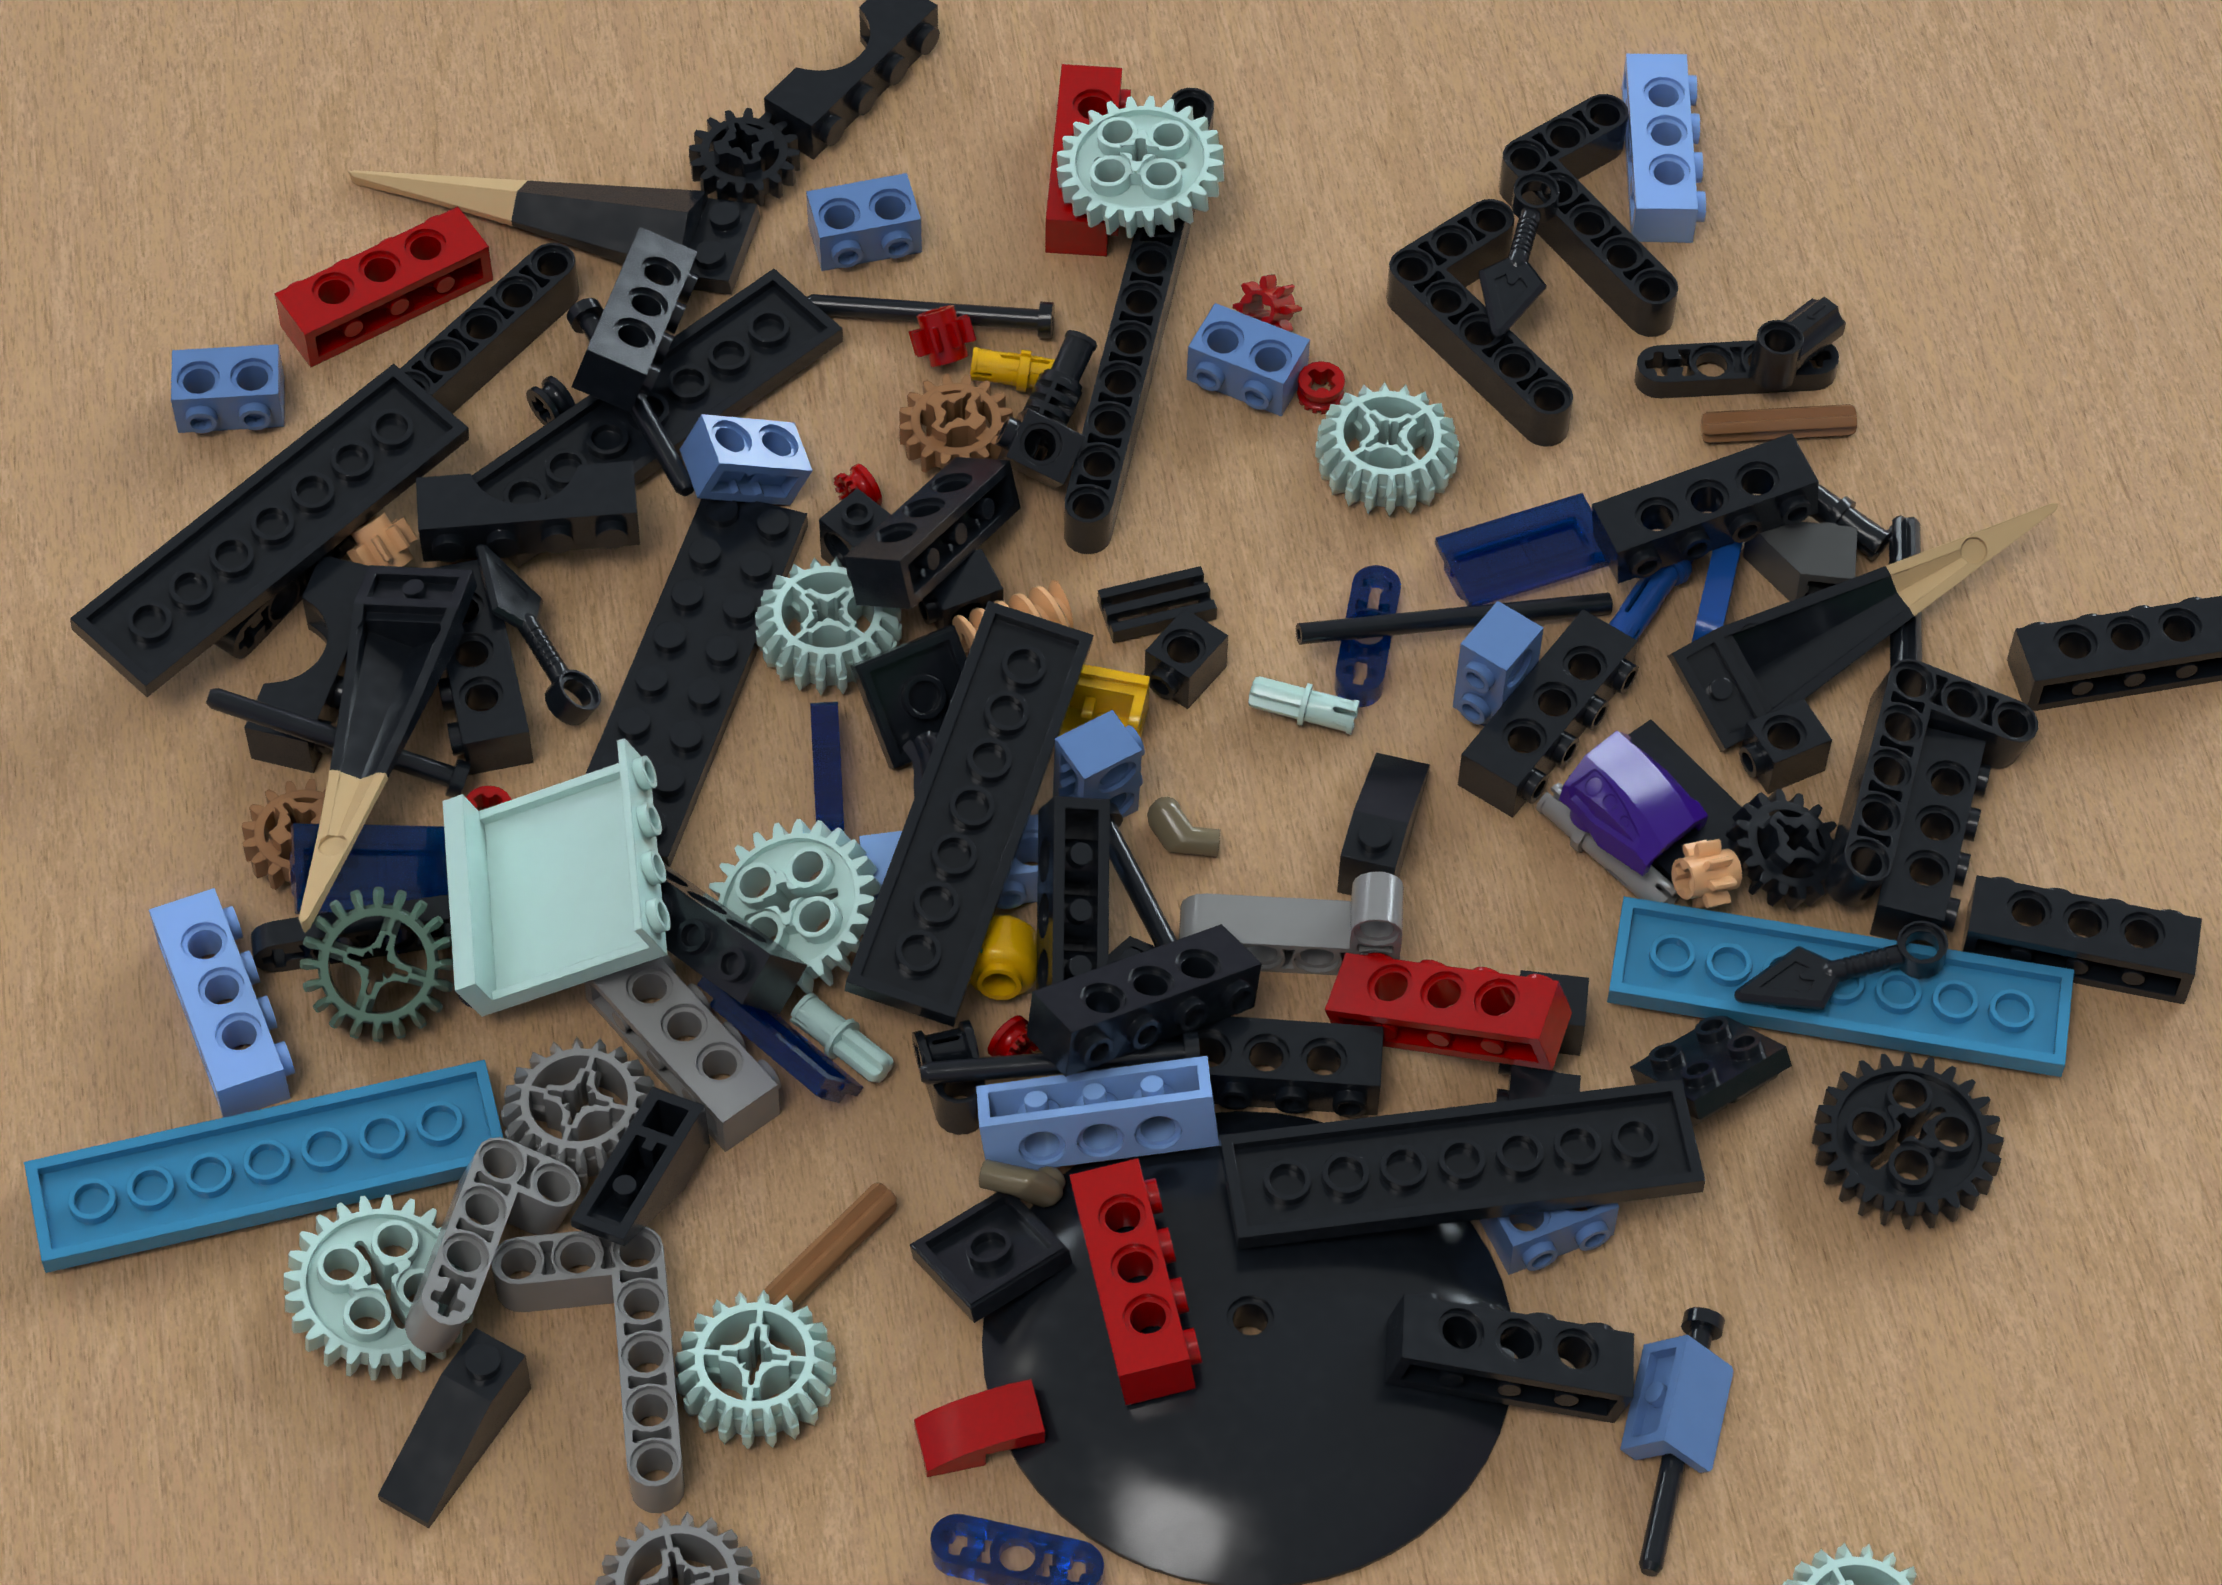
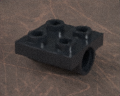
M1712 1016L1700 1021L1694 1030L1675 1041L1655 1047L1651 1050L1649 1056L1630 1066L1635 1085L1682 1080L1692 1126L1694 1127L1725 1109L1728 1103H1735L1774 1080L1779 1073L1791 1067L1792 1064L1786 1046L1727 1016Z

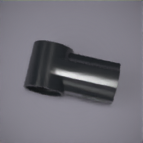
M1826 297L1820 300L1812 298L1784 320H1771L1762 324L1757 332L1749 368L1751 379L1764 389L1783 390L1789 387L1795 381L1797 369L1843 335L1846 322L1842 319L1838 306Z

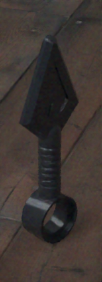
M1532 171L1517 178L1513 187L1511 208L1519 220L1507 258L1478 272L1491 334L1495 338L1503 337L1547 288V285L1528 262L1538 225L1553 218L1558 207L1559 185L1553 177L1543 172ZM1532 190L1540 191L1548 196L1549 201L1541 205H1532L1527 203L1522 198V195Z
M478 544L475 551L490 613L517 628L525 642L529 645L530 650H532V653L551 682V685L545 692V702L552 714L560 721L569 725L583 723L598 708L601 702V693L598 686L586 674L577 670H569L539 622L543 605L542 598L488 546ZM564 689L573 693L579 699L582 706L573 702L567 696Z
M1913 921L1899 931L1895 945L1836 960L1827 959L1801 946H1797L1739 987L1734 993V998L1742 1003L1824 1010L1839 982L1846 981L1847 979L1850 980L1897 967L1906 975L1918 979L1930 978L1938 974L1944 966L1949 945L1947 935L1942 928L1934 923ZM1914 940H1924L1935 947L1937 954L1932 958L1921 960L1911 956L1905 946Z

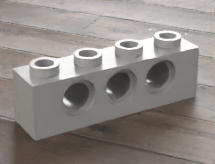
M668 955L584 983L588 1002L672 1094L705 1105L709 1135L725 1152L780 1114L778 1089L781 1088V1082L774 1069L763 1059L757 1062L746 1051L745 1042L738 1030L728 1021L721 1023L710 1012V1004L703 992L693 983L686 986L676 975L675 966ZM648 998L661 999L654 1003L642 1002L643 1000ZM687 1035L696 1037L690 1041L676 1040L681 1036ZM716 1074L731 1075L729 1078L723 1080H715L711 1078Z

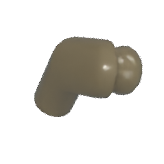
M1161 797L1155 800L1149 807L1147 813L1149 826L1166 850L1172 853L1218 857L1221 829L1192 827L1181 810L1179 803L1170 797Z
M988 1159L982 1164L979 1175L980 1188L1009 1194L1042 1208L1055 1205L1063 1197L1065 1178L1054 1167L1045 1166L1034 1170Z

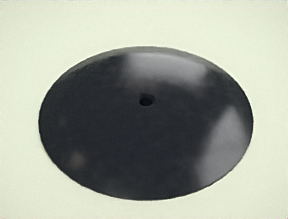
M1233 1111L1215 1113L1219 1140L1220 1135L1323 1123L1309 1118L1269 1112ZM1219 1146L1077 1164L1063 1174L1065 1178L1063 1197L1055 1205L1045 1208L1033 1205L1030 1208L1069 1249L1073 1263L984 1317L982 1353L987 1390L1032 1379L1045 1429V1443L1011 1449L1009 1451L1036 1491L1062 1518L1086 1537L1114 1554L1151 1571L1184 1581L1207 1585H1302L1328 1580L1379 1561L1420 1537L1450 1511L1468 1491L1485 1466L1500 1435L1509 1405L1385 1384L1387 1320L1404 1293L1429 1292L1440 1296L1443 1300L1465 1304L1485 1302L1496 1305L1500 1310L1511 1312L1502 1279L1491 1254L1470 1221L1237 1249ZM1138 1158L1144 1180L1155 1178L1163 1213L1155 1214L1153 1217L1157 1230L1166 1227L1169 1229L1176 1262L1166 1264L1169 1280L1178 1277L1182 1279L1189 1312L1179 1314L1182 1330L1194 1327L1202 1363L1191 1366L1195 1389L1125 1405L1069 1175ZM1122 1227L1118 1229L1116 1232H1129L1133 1230L1135 1227ZM1136 1276L1127 1282L1138 1283L1146 1280L1148 1277ZM1149 1326L1141 1330L1140 1333H1154L1162 1327ZM1251 1326L1256 1327L1262 1332L1256 1335H1246L1239 1332L1238 1329ZM1445 1338L1450 1345L1460 1348L1455 1341ZM1502 1348L1509 1356L1514 1358L1515 1354L1511 1350Z

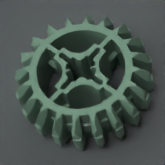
M377 886L373 890L374 904L364 905L363 895L357 889L350 893L355 909L347 912L343 904L337 899L330 903L332 912L339 918L334 924H331L320 915L315 918L313 922L315 926L326 932L323 940L313 936H306L304 938L303 945L319 950L318 959H301L300 968L304 970L318 969L319 978L303 983V988L305 992H312L321 987L324 990L326 996L317 1000L313 1005V1009L317 1013L325 1010L331 1003L338 1009L329 1022L332 1028H338L345 1016H348L355 1020L350 1029V1037L358 1039L362 1033L363 1024L368 1023L373 1024V1041L381 1042L384 1036L383 1024L392 1023L394 1034L398 1039L406 1036V1028L402 1019L410 1016L413 1023L419 1029H422L426 1026L427 1021L418 1009L425 1004L432 1011L439 1013L443 1008V1004L430 995L433 988L443 992L452 991V982L437 978L439 969H453V959H439L437 951L452 946L451 936L442 937L434 941L430 932L438 929L443 924V919L440 916H436L424 925L418 919L427 907V903L424 900H419L410 913L402 909L407 897V892L404 890H398L394 897L393 905L383 904L384 888ZM371 916H385L379 935L370 946L355 947L336 941L340 933L353 922ZM401 922L410 927L421 940L427 957V970L414 967L402 961L397 955L395 942ZM385 935H389L390 939L386 948L388 951L387 961L395 964V968L407 971L408 974L405 975L394 971L388 977L383 972V980H376L372 992L368 993L367 988L371 979L368 977L370 967L362 964V960L350 957L349 953L363 957L369 951L374 955V948H381ZM330 958L354 967L360 974L362 982L356 1005L346 1000L335 986L330 970ZM400 981L421 987L410 1001L396 1009L372 1011L380 988L388 982Z

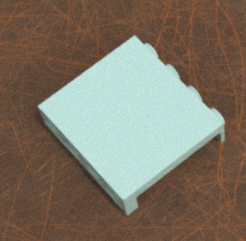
M625 738L617 740L619 763L481 811H478L463 794L442 801L455 992L481 1017L668 955L665 931L670 930L671 921L667 907L662 900L661 883L666 881V870L658 853L656 837L661 834L662 826L659 814L653 805L652 789L657 787V776L650 759L645 755L641 756Z

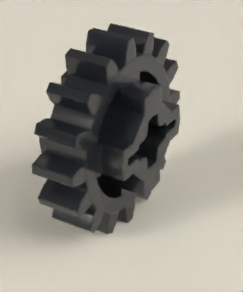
M746 108L743 117L736 118L731 110L725 111V121L720 123L710 117L707 119L708 132L702 130L695 131V145L689 146L691 175L693 182H700L701 191H707V195L716 191L717 199L728 200L729 198H735L738 202L754 199L759 206H764V195L770 193L772 196L780 199L783 197L782 184L794 186L796 183L795 171H799L801 167L798 137L796 134H789L786 121L773 125L772 113L767 111L758 119L753 118L751 108Z
M1776 789L1769 797L1762 792L1758 793L1749 803H1745L1732 817L1735 823L1726 831L1725 836L1735 842L1729 849L1735 852L1740 861L1742 877L1748 876L1752 880L1748 892L1754 895L1762 889L1767 892L1768 905L1773 907L1780 899L1784 898L1788 909L1795 910L1802 902L1809 907L1814 905L1821 897L1828 893L1824 883L1834 841L1830 833L1837 825L1834 821L1823 823L1818 818L1822 811V807L1819 804L1808 810L1803 807V794L1797 793L1790 801H1787L1782 789Z

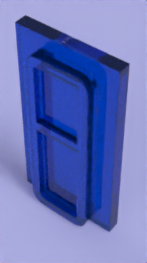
M1583 493L1435 538V546L1444 561V571L1457 596L1464 600L1467 606L1484 605L1608 566L1593 537L1592 510Z
M293 823L291 826L290 876L295 914H300L319 824ZM364 825L318 914L332 912L330 903L335 899L343 904L345 910L354 909L350 893L357 889L363 895L364 905L374 904L373 890L377 886L384 888L383 904L393 903L398 890L407 892L406 900L448 895L444 826Z
M702 977L697 985L713 998L710 1006L821 1099L840 1103L846 1094L858 1096L863 1089L861 1084L776 1013L741 1004L705 977Z

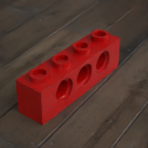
M1062 64L1046 210L1045 253L1107 257L1109 236H1119V227L1109 235L1106 234L1105 221L1091 228L1088 226L1087 213L1077 217L1073 215L1072 203H1064L1062 188L1058 186L1056 168H1058L1057 152L1063 151L1062 138L1063 136H1074L1073 123L1075 121L1089 125L1088 111L1094 110L1102 116L1108 114L1107 102L1109 101L1114 103L1119 109L1126 108L1127 97H1131V89H1122V68Z
M455 207L441 215L430 217L424 223L399 235L386 238L378 245L348 259H342L333 266L304 280L293 282L287 288L274 293L280 326L311 368L492 281L493 274L489 246L460 208Z
M1345 953L1325 1007V1012L1331 1023L1383 1027V1047L1545 1070H1553L1572 1015V1010L1560 982L1544 975L1530 974L1525 977L1502 974L1487 967H1475L1473 970L1446 966L1434 960H1422L1420 962L1393 959L1382 953H1369L1368 955Z
M1138 1158L1069 1175L1125 1405L1195 1389L1191 1366L1202 1363V1358L1194 1327L1182 1330L1179 1314L1189 1312L1181 1277L1169 1280L1166 1264L1176 1262V1257L1168 1227L1156 1229L1153 1215L1163 1213L1156 1179L1144 1180ZM1122 1227H1135L1133 1230L1129 1232H1116L1118 1229ZM1136 1276L1148 1277L1146 1280L1138 1283L1127 1282ZM1149 1326L1162 1327L1154 1333H1140L1141 1330Z

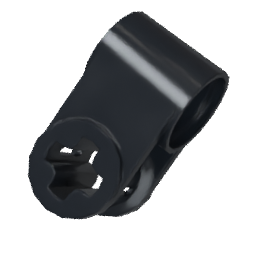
M970 1020L959 1022L958 1028L925 1035L922 1030L912 1032L913 1048L920 1076V1066L926 1062L980 1058ZM985 1081L936 1085L926 1084L936 1120L941 1128L956 1135L969 1134L979 1128L976 1086L985 1085ZM955 1096H966L967 1098H964V1099H955V1098H953V1097H955Z

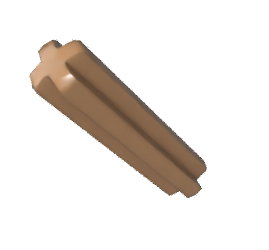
M1851 404L1714 411L1702 414L1701 435L1706 443L1774 440L1791 433L1794 438L1853 435L1857 428L1856 409Z
M880 1182L872 1184L764 1289L769 1295L770 1304L776 1305L788 1295L789 1299L792 1300L794 1310L897 1209V1197Z

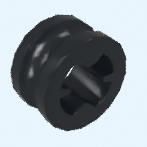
M553 376L543 379L541 383L542 388L535 386L527 390L526 393L530 408L544 426L575 405L567 388Z

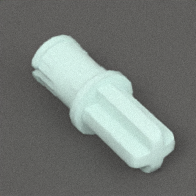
M1261 676L1254 679L1248 699L1249 706L1252 708L1297 719V725L1303 726L1305 721L1344 731L1350 735L1355 725L1354 719L1357 717L1360 701L1355 699L1353 701L1313 690V684L1307 683L1306 688Z
M814 993L805 995L793 1008L790 1022L817 1040L824 1047L825 1055L830 1059L839 1057L868 1081L880 1083L886 1078L894 1065L893 1058L859 1032V1023L853 1018L846 1020L841 1015H838Z

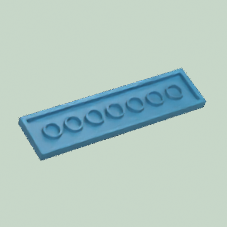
M1624 896L1607 1002L1705 1019L1712 1016H1727L1747 1026L2061 1077L2066 1061L2074 970L1948 949L1943 968L1938 974L1930 978L1918 979L1910 977L1897 967L1839 982L1824 1010L1742 1003L1734 998L1735 991L1797 946H1801L1827 959L1836 960L1872 950L1876 951V949L1880 948L1883 949L1884 947L1895 945L1897 941ZM1908 943L1905 946L1908 953L1917 959H1929L1937 954V950L1932 946Z
M480 1060L24 1162L41 1261L45 1273L332 1209L336 1208L340 1202L344 1205L354 1204L360 1201V1196H366L368 1200L384 1197L385 1195H394L460 1180L481 1143L489 1138H503V1133L485 1060Z

